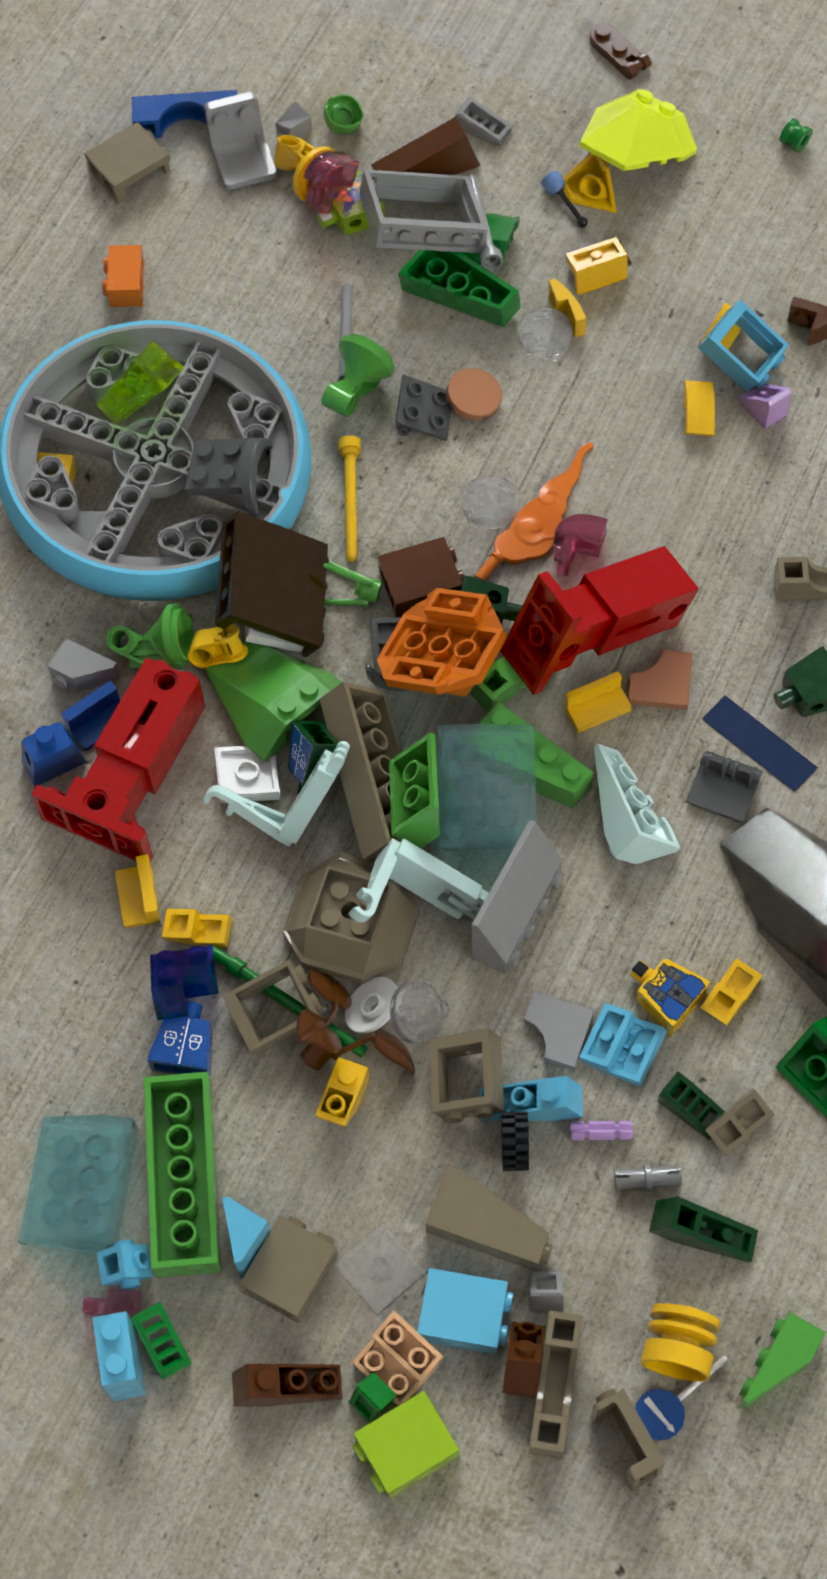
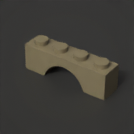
M808 557L777 558L774 571L776 601L827 599V568L811 563Z
M549 1310L529 1454L556 1459L563 1458L583 1319L581 1315Z

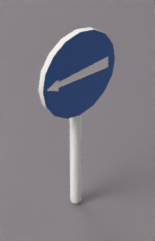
M722 1356L712 1365L710 1376L727 1362L726 1356ZM692 1382L677 1396L663 1389L650 1390L641 1396L636 1403L635 1409L653 1440H669L678 1434L683 1427L685 1419L684 1407L681 1401L703 1382Z

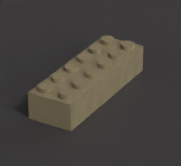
M343 681L321 697L320 703L327 729L338 742L346 741L350 745L339 774L362 859L375 862L377 855L392 838L398 842L401 841L391 835L389 761L402 753L403 750L386 691ZM429 843L421 848L427 853L431 851Z

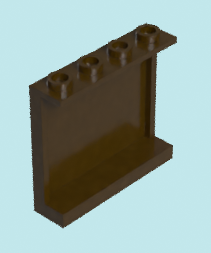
M239 510L223 522L215 626L226 629L235 622L304 646L303 657H307L321 648L324 642L323 620L326 615L324 602L328 586L326 582V569L323 568V564H329V557L327 556L328 544Z

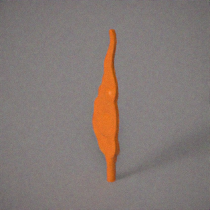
M588 442L583 445L577 452L570 468L561 475L549 480L541 488L538 497L526 504L517 513L509 529L497 536L493 552L474 575V578L485 581L502 562L517 565L527 560L540 559L551 550L554 540L562 530L563 522L561 517L566 512V500L570 495L571 488L579 479L583 458L586 453L593 449V443Z

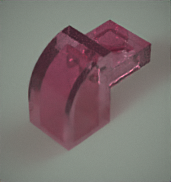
M328 151L315 157L308 165L303 176L310 181L305 203L321 214H330L336 188H353L359 162L343 151Z
M575 514L559 523L555 530L554 546L556 550L553 561L558 562V574L569 575L576 552L599 557L606 536L608 519L590 514Z

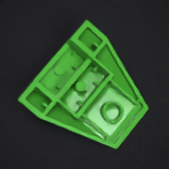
M244 640L242 643L248 648V654L245 658L235 663L209 666L206 669V674L244 745L265 763L286 746V732L292 728L293 721H301L321 705L320 698L342 682L332 673L277 648Z

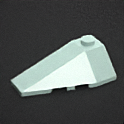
M597 744L594 747L604 835L610 846V853L617 860L639 864L679 851L681 848L670 824L665 817L659 819L650 807L654 804V801L649 795H645L637 788L635 783L638 778L620 752Z

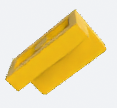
M617 237L566 254V263L575 276V291L578 295L628 278L627 253Z
M619 671L565 694L564 710L577 734L631 711V704L621 688L622 676Z
M148 854L136 856V867L115 871L122 921L125 928L161 922L153 871Z

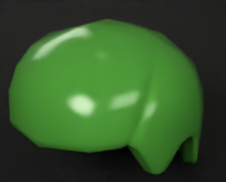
M340 94L329 98L324 107L323 116L326 126L334 133L346 135L351 134L360 126L364 112L360 103L353 96Z

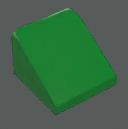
M371 1373L356 1386L349 1403L370 1424L381 1417L394 1400L396 1394L375 1373Z

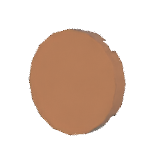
M468 368L460 370L452 376L446 389V399L448 404L450 402L453 406L452 410L457 415L467 420L481 421L485 417L493 416L497 412L502 402V389L499 382L491 374L481 369Z

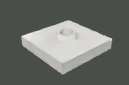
M247 746L214 748L217 785L223 786L251 801L280 800L276 754L264 763ZM219 798V804L227 803Z

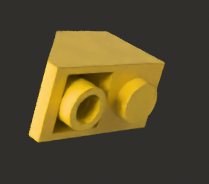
M338 1057L315 1117L346 1128L358 1110L370 1080L369 1068Z

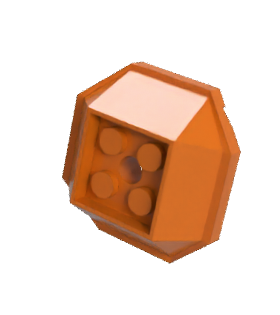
M435 588L427 595V599L415 604L402 615L379 654L377 662L383 679L389 687L436 695L444 693L466 697L474 685L481 684L507 639V635L486 594Z

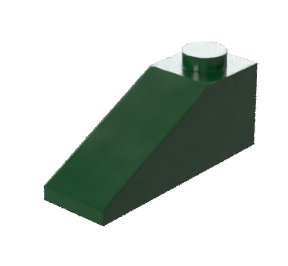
M678 1196L656 1200L649 1229L650 1233L674 1243L744 1262H752L758 1230Z

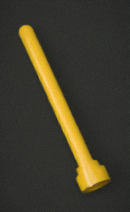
M347 435L338 440L339 453L344 459L346 559L349 562H355L358 557L356 459L361 453V439L357 436Z

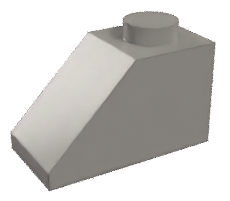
M67 638L47 666L51 680L55 685L62 689H67L68 687L76 692L101 686L109 681L116 682L120 678L116 662Z

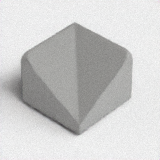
M296 101L279 118L276 126L284 135L299 138L312 130V119L308 112Z

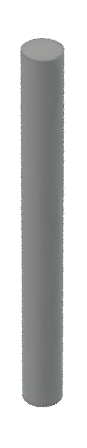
M344 284L341 288L340 340L345 335H351L352 286L350 284ZM340 353L339 380L341 381L345 377V363Z

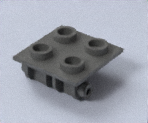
M403 374L395 421L398 434L406 436L414 429L447 441L452 405L450 402L448 404L446 390Z
M706 751L702 755L700 767L685 802L743 823L763 771L740 763V761L720 756L712 751Z

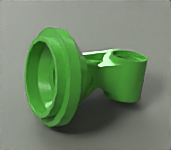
M359 334L345 335L339 341L338 347L345 363V377L339 382H331L326 387L321 399L323 406L345 417H349L354 412L360 397L376 389L382 379L392 376L395 369L392 363L393 359L383 347Z
M179 603L167 604L159 619L144 635L124 626H115L109 630L106 641L111 650L129 658V667L132 670L139 669L146 657L154 661L163 660L173 669L185 667L189 661L188 653L194 633L188 612ZM124 634H127L128 642L124 647H121L120 639Z

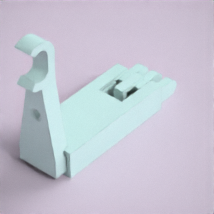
M340 741L333 753L325 749L286 817L281 812L241 797L220 785L211 786L207 790L204 804L210 803L212 797H218L229 804L226 809L227 816L235 812L277 841L290 847L291 843H297L344 764L350 745L346 741Z
M392 838L377 855L367 888H361L356 893L357 898L366 903V910L364 911L357 906L348 914L357 922L364 923L368 921L376 911L389 878L456 919H459L463 913L475 919L489 893L481 889L482 885L403 838L398 842Z

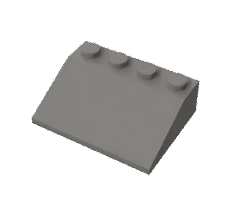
M531 819L472 923V959L503 974H506L510 965L513 967L517 965L522 954V950L519 948L524 939L527 941L531 939L536 929L534 921L537 915L545 913L550 903V898H548L552 888L557 890L564 877V873L561 872V858L537 823Z

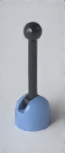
M552 171L547 174L541 181L542 187L551 195L559 194L576 217L578 226L581 228L586 227L588 224L587 218L580 215L563 192L565 182L558 171Z

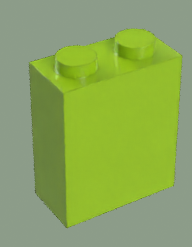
M422 1391L356 1431L354 1437L357 1443L352 1445L360 1462L363 1464L368 1461L374 1473L369 1475L377 1492L381 1494L385 1491L389 1499L460 1456L459 1448L425 1391Z

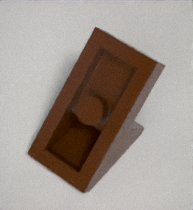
M793 297L787 322L794 323L800 327L811 328L808 346L827 339V306Z

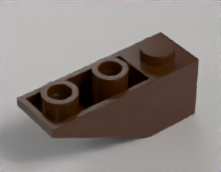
M246 1364L232 1372L234 1407H267L343 1398L340 1364Z

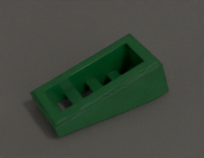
M679 1071L672 1077L658 1096L657 1102L707 1140H710L711 1137L705 1129L725 1112ZM680 1088L683 1092L675 1100L672 1095ZM691 1096L694 1100L685 1109L682 1104ZM700 1104L703 1105L704 1109L695 1118L692 1113ZM712 1112L715 1114V1117L706 1127L702 1122Z

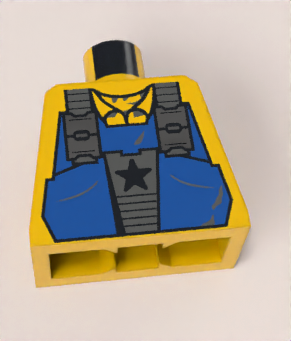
M663 959L655 970L640 960L629 974L642 984L637 991V1002L659 1026L665 1028L669 1036L674 1034L704 998L710 985L707 979L669 959Z

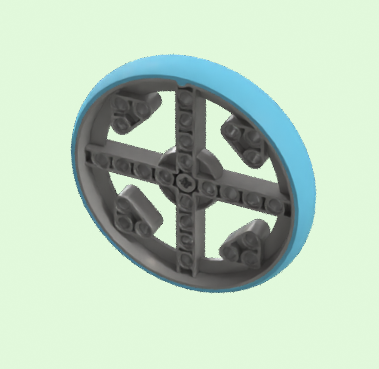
M146 320L112 325L90 332L56 350L42 361L28 375L10 402L0 426L1 501L12 525L29 549L50 568L82 587L117 598L139 601L181 599L217 589L223 526L221 519L214 514H205L161 530L157 538L160 557L124 555L123 552L151 499L165 498L179 492L183 488L185 489L194 449V443L187 430L215 377L221 379L237 391L228 400L229 422L237 439L266 438L273 445L272 449L264 448L259 459H264L270 451L268 479L256 476V496H264L257 498L259 510L257 518L290 530L302 508L311 474L309 432L303 412L294 394L276 370L255 351L225 334L202 326L175 321ZM149 363H169L184 366L157 418L141 419L124 428L61 405L72 392L86 382L90 400L96 404H106L146 390L151 383ZM42 437L112 463L113 471L121 485L91 542L86 541L66 526L73 524L79 517L77 496L65 467L58 457L45 456L38 462V450ZM242 494L203 495L247 511ZM115 525H123L118 528L114 527ZM213 531L214 533L206 534L205 532ZM171 544L176 545L175 547H167ZM103 548H111L110 550H107V551H102V550H101V549H103ZM196 554L203 555L201 557H194Z

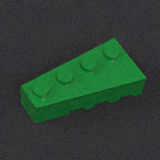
M418 250L398 273L402 291L502 327L521 308L519 290L461 252Z

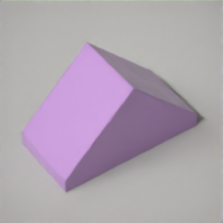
M764 384L760 388L753 387L738 398L740 403L766 429L787 415L792 392L790 387Z

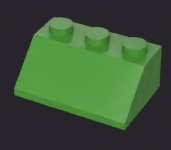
M431 732L389 761L391 835L400 840L404 838L419 848L440 836L435 734Z

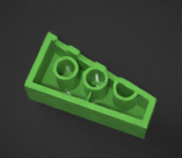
M500 702L460 743L461 760L467 763H476L482 766L483 770L492 774L496 772L510 778L511 782L517 785H526L537 790L538 794L572 809L592 788L593 772Z

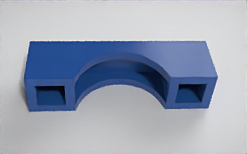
M237 90L131 97L132 124L138 122L145 130L149 129L154 138H162L169 126L181 120L193 119L207 124L204 105L211 101L238 95Z

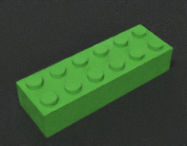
M209 1072L144 1077L151 1269L156 1278L222 1272L213 1094Z

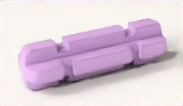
M573 1121L570 1124V1138L573 1141L584 1140V1137H588L589 1140H615V1137H619V1140H631L633 1138V1124L631 1121H619V1124H615L614 1121H588V1124H584V1121Z

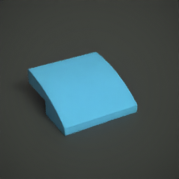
M605 1003L579 1059L613 1077L642 1087L667 1032L663 1026L636 1018L631 1011Z

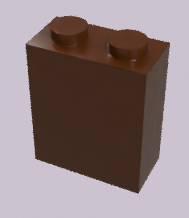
M445 537L378 556L379 573L396 617H402L415 604L427 599V595L435 588L460 590L464 574L462 570L457 571L455 563H457L453 546L448 547Z

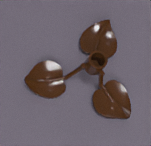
M315 969L308 973V979L312 988L322 998L332 1004V1009L325 1021L319 1015L307 1009L303 1010L298 1016L297 1042L308 1043L301 1052V1057L308 1066L315 1070H320L330 1058L336 1061L341 1055L371 1041L374 1042L375 1048L384 1057L409 1071L412 1076L415 1074L414 1063L406 1046L396 1036L383 1029H378L375 1034H369L341 1048L340 1039L329 1028V1025L338 1011L339 1005L345 1009L351 1007V996L347 989L332 976Z

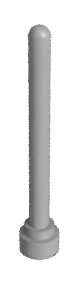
M469 174L467 176L470 178L488 227L485 247L480 253L481 265L488 271H496L503 265L502 254L493 245L476 176Z

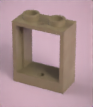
M287 960L223 995L227 1007L251 1053L258 1055L297 1034V1021L262 1039L244 1003V1000L289 976L307 1010L316 1013L322 1018L319 1011L324 1009L315 992L310 994L305 984L309 982V979L301 964L296 966L292 961Z
M487 1028L430 1038L432 1113L443 1119L446 1123H460L466 1117L474 1116L475 1118L485 1119L492 1117L493 1113L503 1112L501 1037ZM482 1053L484 1096L449 1102L447 1059Z

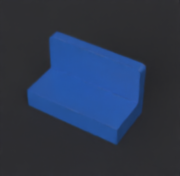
M111 681L61 713L66 728L85 751L94 747L121 701L118 690Z

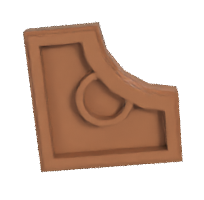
M663 650L660 660L653 668L640 673H631L628 696L630 704L687 710L692 653Z

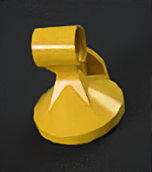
M281 135L277 138L274 165L282 170H295L293 190L296 196L307 204H316L325 200V193L341 181L343 160L340 154L327 146L315 148L295 136Z

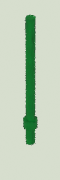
M213 946L209 951L208 956L227 968L226 972L236 979L242 978L249 982L260 976L249 969L247 963L237 956L233 958L216 946ZM275 985L261 991L297 1016L307 1009L304 1004ZM330 1023L329 1028L338 1036L342 1046L345 1047L357 1041ZM362 1044L351 1050V1052L362 1058L367 1052L368 1047Z

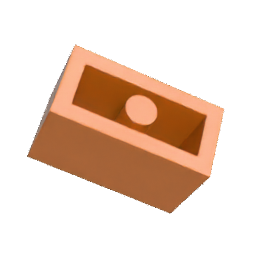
M141 245L108 247V257L103 258L104 273L107 274V279L102 280L103 296H108L110 307L143 306L145 261Z

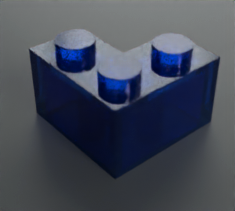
M197 945L189 949L164 950L156 954H150L151 992L157 1021L189 1016L188 998L219 994L218 974L212 945Z

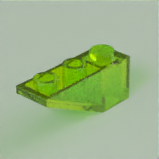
M152 340L96 405L115 424H118L164 391L185 367L164 347Z

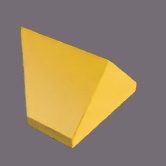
M589 153L563 178L565 182L563 191L572 204L617 213L610 168L605 160Z

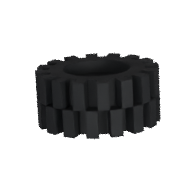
M501 1112L502 1170L529 1171L528 1112Z

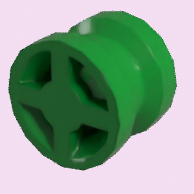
M792 118L784 126L779 141L783 144H790L794 151L800 152L809 142L813 130L808 126L803 127L800 125L799 120Z

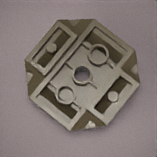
M339 852L302 875L283 928V935L302 967L311 970L315 969L322 973L363 984L375 977H380L388 972L391 973L402 968L420 914V908L412 892L389 878L376 911L368 921L360 923L343 917L346 912L351 911L357 906L364 911L366 910V903L358 899L356 893L361 888H367L375 862Z

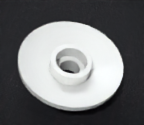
M375 977L361 984L351 995V1007L345 1009V1021L348 1027L356 1033L365 1034L383 1026L391 1018L398 1005L399 990L397 985L387 977Z

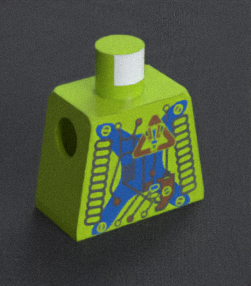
M359 170L325 193L326 210L316 215L323 229L336 223L344 235H350L370 228L359 194L362 174ZM378 199L383 216L385 218L384 204L380 199Z

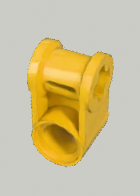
M232 624L226 629L219 627L201 629L193 636L188 659L191 664L199 668H207L224 663H235L247 656L248 648L241 642L239 628L236 624Z

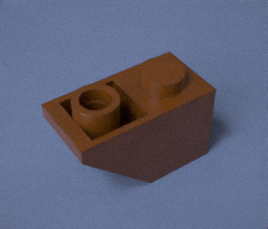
M512 1321L503 1385L504 1394L536 1398L545 1326L536 1325L532 1322L520 1323Z

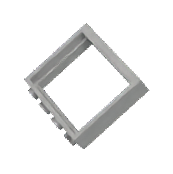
M363 170L359 194L376 248L466 253L482 252V249L485 247L488 227L469 176ZM456 182H463V187L455 185ZM378 199L458 204L464 222L384 218ZM384 227H389L390 230H384Z

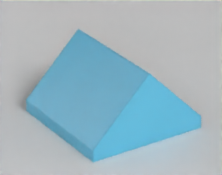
M230 1197L222 1198L234 1262L241 1279L244 1277L271 1230L268 1221Z

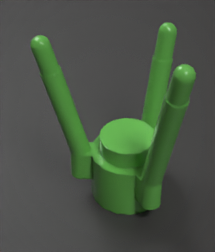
M329 561V564H323V568L356 581L354 594L359 596V599H325V605H359L368 608L369 602L377 603L382 588L381 580L366 577Z

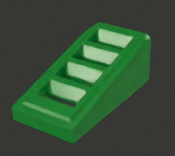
M161 1301L131 1316L161 1379H165L192 1364ZM160 1314L162 1320L146 1329L143 1328V1322ZM166 1326L167 1333L152 1341L149 1340L148 1336ZM170 1339L173 1340L174 1345L156 1353L154 1348ZM179 1352L181 1357L164 1366L162 1365L161 1360Z

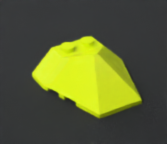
M640 89L597 107L579 143V147L623 171L645 168L649 166L650 162L658 161L659 165L667 163L668 159L675 158L677 162L685 161L696 154L697 151L684 113L677 110L673 104L662 102L653 97L651 92Z

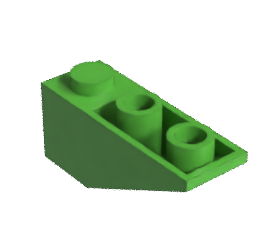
M503 657L491 665L482 683L474 685L470 695L489 713L498 702L503 705L526 685L506 658Z
M789 1312L785 1321L778 1318L769 1335L775 1339L770 1350L763 1347L754 1364L760 1368L755 1379L747 1377L739 1393L740 1396L744 1397L740 1407L745 1410L807 1369L826 1332Z

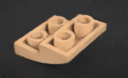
M393 1310L373 1333L371 1341L352 1363L366 1376L375 1373L395 1392L396 1396L393 1402L399 1406L414 1397L444 1356Z

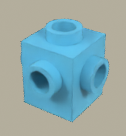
M130 1239L115 1242L113 1247L97 1252L102 1285L120 1286L121 1290H131L139 1288L141 1281L153 1277L147 1244H134L133 1240Z

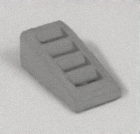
M470 96L454 116L459 121L463 131L497 146L500 145L513 127V125ZM487 123L491 125L489 129L485 127ZM496 128L501 129L498 135L493 133Z

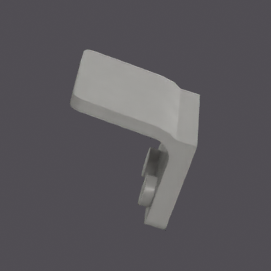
M247 92L206 103L204 111L210 144L226 189L233 190L275 179L277 171L264 138L256 94L254 92Z

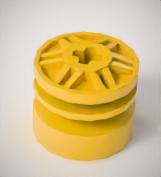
M671 1303L652 1305L650 1317L654 1320L649 1321L647 1329L660 1338L645 1339L640 1364L652 1372L691 1382L709 1381L714 1356L701 1347L716 1346L718 1338L714 1334L719 1332L721 1321L710 1313L686 1305Z

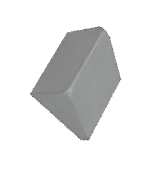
M529 1271L530 1311L532 1313H549V1310L563 1312L564 1291L562 1271Z

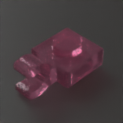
M108 1289L107 1299L84 1297L82 1311H84V1315H109L126 1311L131 1319V1316L139 1313L141 1310L142 1292Z

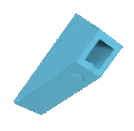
M566 1075L503 1085V1112H528V1121H560L583 1117V1086ZM479 1088V1097L484 1096V1088ZM501 1112L493 1113L492 1117L480 1120L501 1121Z

